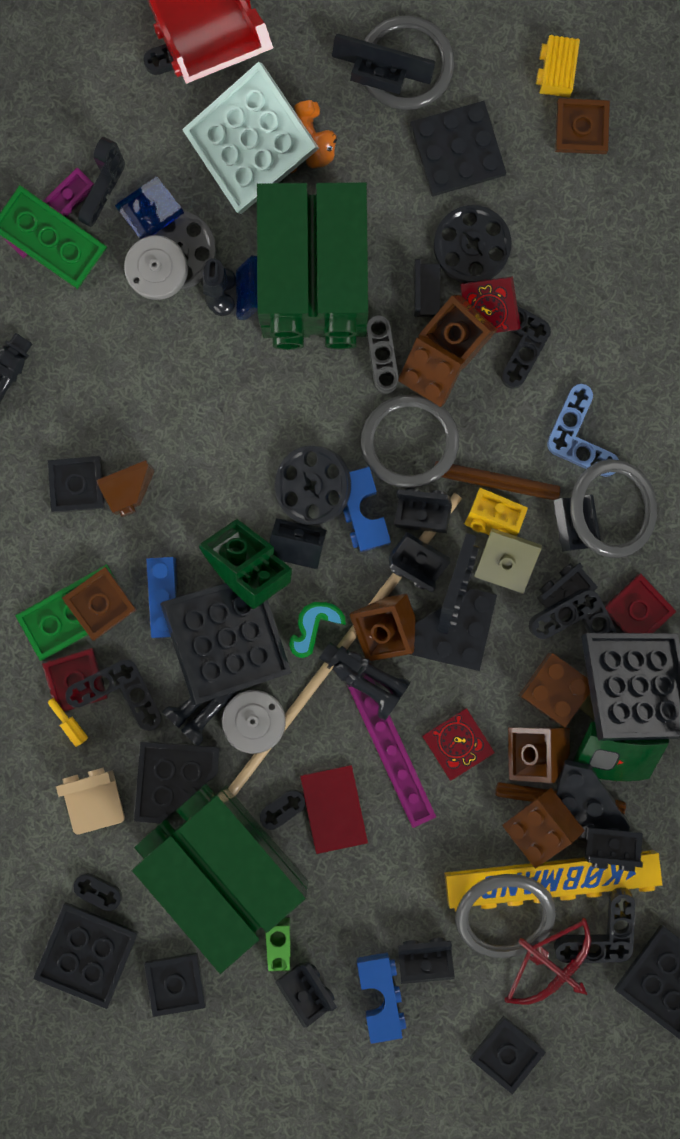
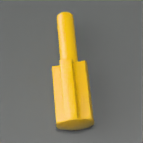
M51 698L48 704L62 723L59 726L75 747L83 744L88 739V736L73 716L68 718L56 700Z

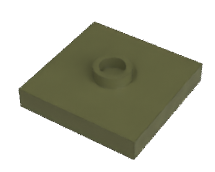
M492 528L474 577L524 593L542 545Z

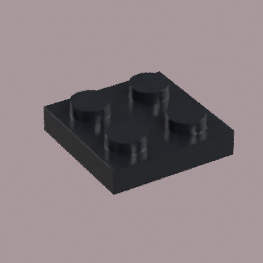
M100 456L47 460L52 513L105 509L104 496L96 481L103 478Z
M198 952L146 961L144 963L153 1017L206 1008Z
M502 1016L470 1056V1059L513 1095L546 1052L505 1016Z

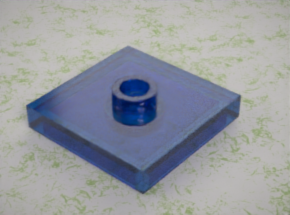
M157 176L115 204L119 213L139 239L154 235L184 214L181 206Z
M251 255L236 270L237 320H247L258 311L257 256Z

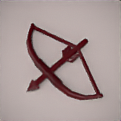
M582 918L581 922L533 946L525 939H519V944L527 950V953L509 995L504 999L506 1003L530 1005L542 1001L556 992L565 982L574 988L573 992L588 995L583 983H578L571 978L573 973L580 968L589 952L591 936L586 918ZM583 926L585 939L582 949L575 959H572L564 969H560L548 959L549 952L542 946ZM529 959L536 965L545 964L557 974L548 984L547 988L537 995L524 999L512 998Z

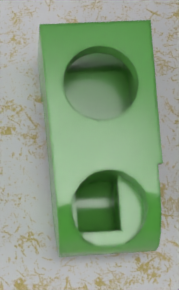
M284 918L266 933L268 971H290V918Z

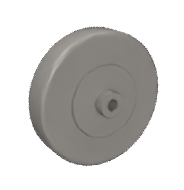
M153 235L140 239L129 249L124 262V271L128 283L135 292L147 299L162 300L173 296L182 288L188 275V263L184 252L176 242L164 236Z
M248 690L234 696L226 705L222 716V728L228 742L236 749L250 754L262 753L274 747L282 738L286 726L285 712L280 702L271 694L260 690Z

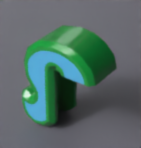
M313 602L305 606L298 617V626L302 635L301 637L292 635L290 638L291 652L299 658L308 657L313 653L320 620L346 625L345 616L340 608L327 602Z

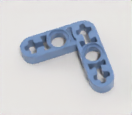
M578 384L570 390L548 438L547 446L549 451L585 469L591 466L590 463L594 460L596 452L600 454L597 457L599 460L603 461L607 458L619 460L615 454L576 437L593 398V392L590 387ZM580 390H583L587 401L582 400L577 409L568 407V404L574 406L577 400L574 392L579 393ZM566 413H572L576 416L577 423L575 426L568 427L564 424L563 416ZM558 426L563 431L572 432V436L568 433L565 435L563 443L566 444V447H561L559 450L555 448L556 443L553 442V439L557 440L562 434V431L557 430ZM579 447H586L589 450L590 458L587 461H581L577 458L576 451ZM616 472L601 474V476L608 477Z

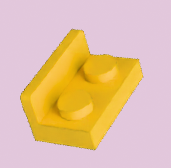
M479 488L464 524L471 527L474 531L483 532L487 535L494 528L517 536L528 507Z

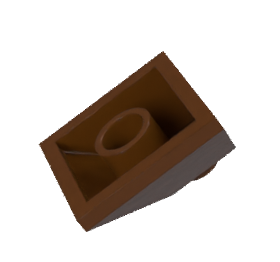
M145 460L96 480L112 513L115 515L120 514L121 517L136 512L135 507L141 505L155 471Z
M407 593L380 599L349 614L364 656L369 661L408 655L414 652L415 615Z
M508 727L509 780L555 783L562 770L564 760H567L570 755V728Z

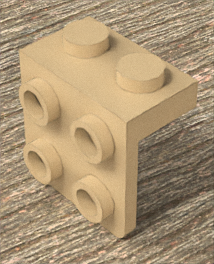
M104 767L88 772L89 777L79 779L78 775L63 778V784L56 786L58 797L64 796L75 834H82L119 824L125 820L113 770L105 772Z

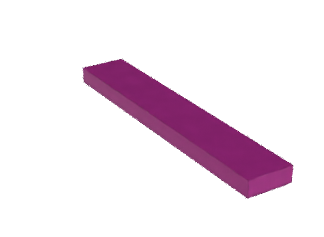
M366 675L363 676L365 679L375 684L373 679ZM348 686L412 828L436 818L435 812L390 715L385 721L380 719L377 715L379 706L377 702L365 693Z

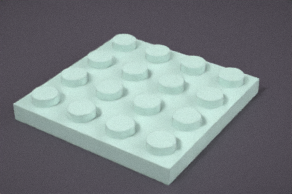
M260 62L256 63L182 129L239 214H242L257 201V183H279L319 149L265 66Z

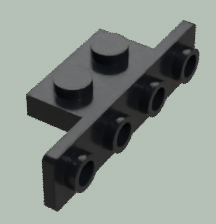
M336 34L334 38L332 57L355 63L350 81L399 95L405 78L426 84L431 83L435 67L434 60L342 34Z

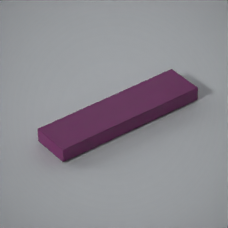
M77 167L43 202L64 217H67L89 195L94 183ZM4 239L23 259L27 256L22 250Z

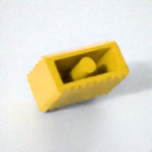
M549 35L547 44L542 43L539 59L544 60L543 69H538L536 84L540 85V94L570 98L574 86L580 43L578 38Z

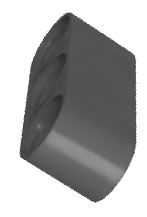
M374 316L367 323L366 333L374 385L380 393L389 394L396 389L398 384V371L391 327L385 317ZM375 325H381L385 328V332L382 335H375L371 328ZM379 350H385L389 353V358L380 361L376 358L375 353ZM383 375H388L394 382L390 386H383L379 382V378Z

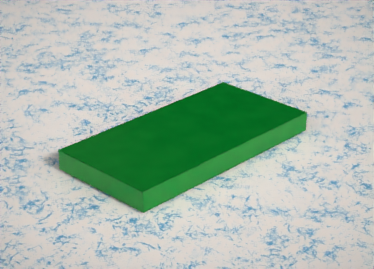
M20 185L0 212V236L76 289H79L107 249V246Z
M107 564L15 615L40 661L45 660L88 635L62 598L104 567H107L114 577Z

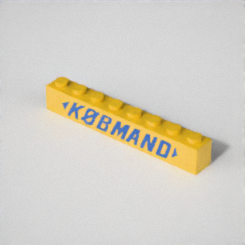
M654 850L641 851L643 868L635 867V871L619 870V865L609 864L608 869L591 867L592 863L587 862L585 857L546 861L536 869L531 863L445 872L448 906L450 909L454 908L456 912L462 897L472 886L483 879L501 874H520L530 877L542 884L551 893L552 898L560 897V900L576 899V895L586 894V897L590 898L600 897L602 892L613 891L620 887L627 889L639 888L640 892L654 891L655 886H663L659 853ZM503 887L485 893L472 906L481 905V909H492L497 907V903L507 902L508 906L523 905L525 900H533L534 903H540V901L528 890L518 887Z

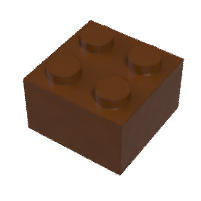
M452 295L418 336L426 337L464 360L465 363L462 367L464 369L498 329L463 296Z
M548 653L518 696L555 723L566 728L590 694L587 677L555 654Z
M552 788L518 811L502 825L535 869L572 844L585 831Z

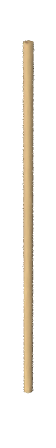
M453 493L450 497L452 502L451 513L462 500L456 493ZM424 531L419 539L428 544L437 532ZM392 573L369 604L388 597L402 577ZM353 625L337 647L344 646L348 649L356 639L357 634ZM324 662L285 713V730L324 681L333 666L329 670L327 668L328 664ZM271 749L254 754L228 788L234 796H236Z

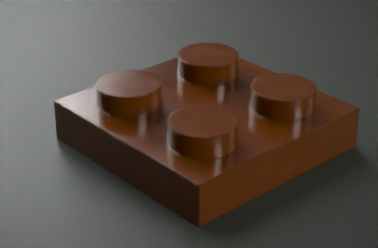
M558 98L555 152L607 154L610 100Z
M420 335L416 338L398 381L439 407H442L446 403L465 361Z
M107 567L101 569L62 598L92 641L98 639L137 610Z

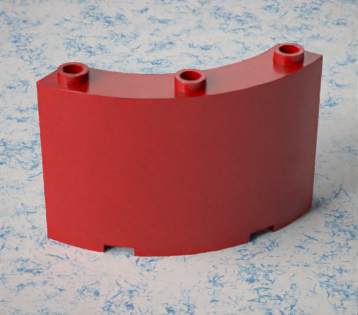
M147 0L156 20V23L153 24L158 39L163 38L173 58L171 64L176 77L182 76L186 84L273 49L265 22L261 19L255 8L251 9L250 0Z

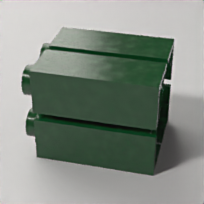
M367 182L316 183L317 194L315 195L307 194V183H257L258 317L263 338H273V348L281 350L301 349L304 347V338H310V335H319V337H325L326 348L351 349L356 347V337H366L368 322Z
M205 784L176 810L185 821L175 830L165 819L134 847L143 859L131 871L221 974L260 940L256 935V931L260 927L268 933L306 899L308 880L241 802L229 791L227 786L215 794Z

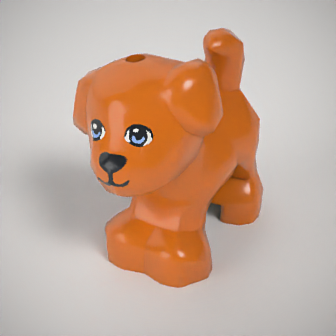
M312 100L299 102L294 105L295 113L319 147L316 152L306 159V164L312 169L324 167L334 159L337 136L330 130L315 131L313 120L320 114V107L317 102Z

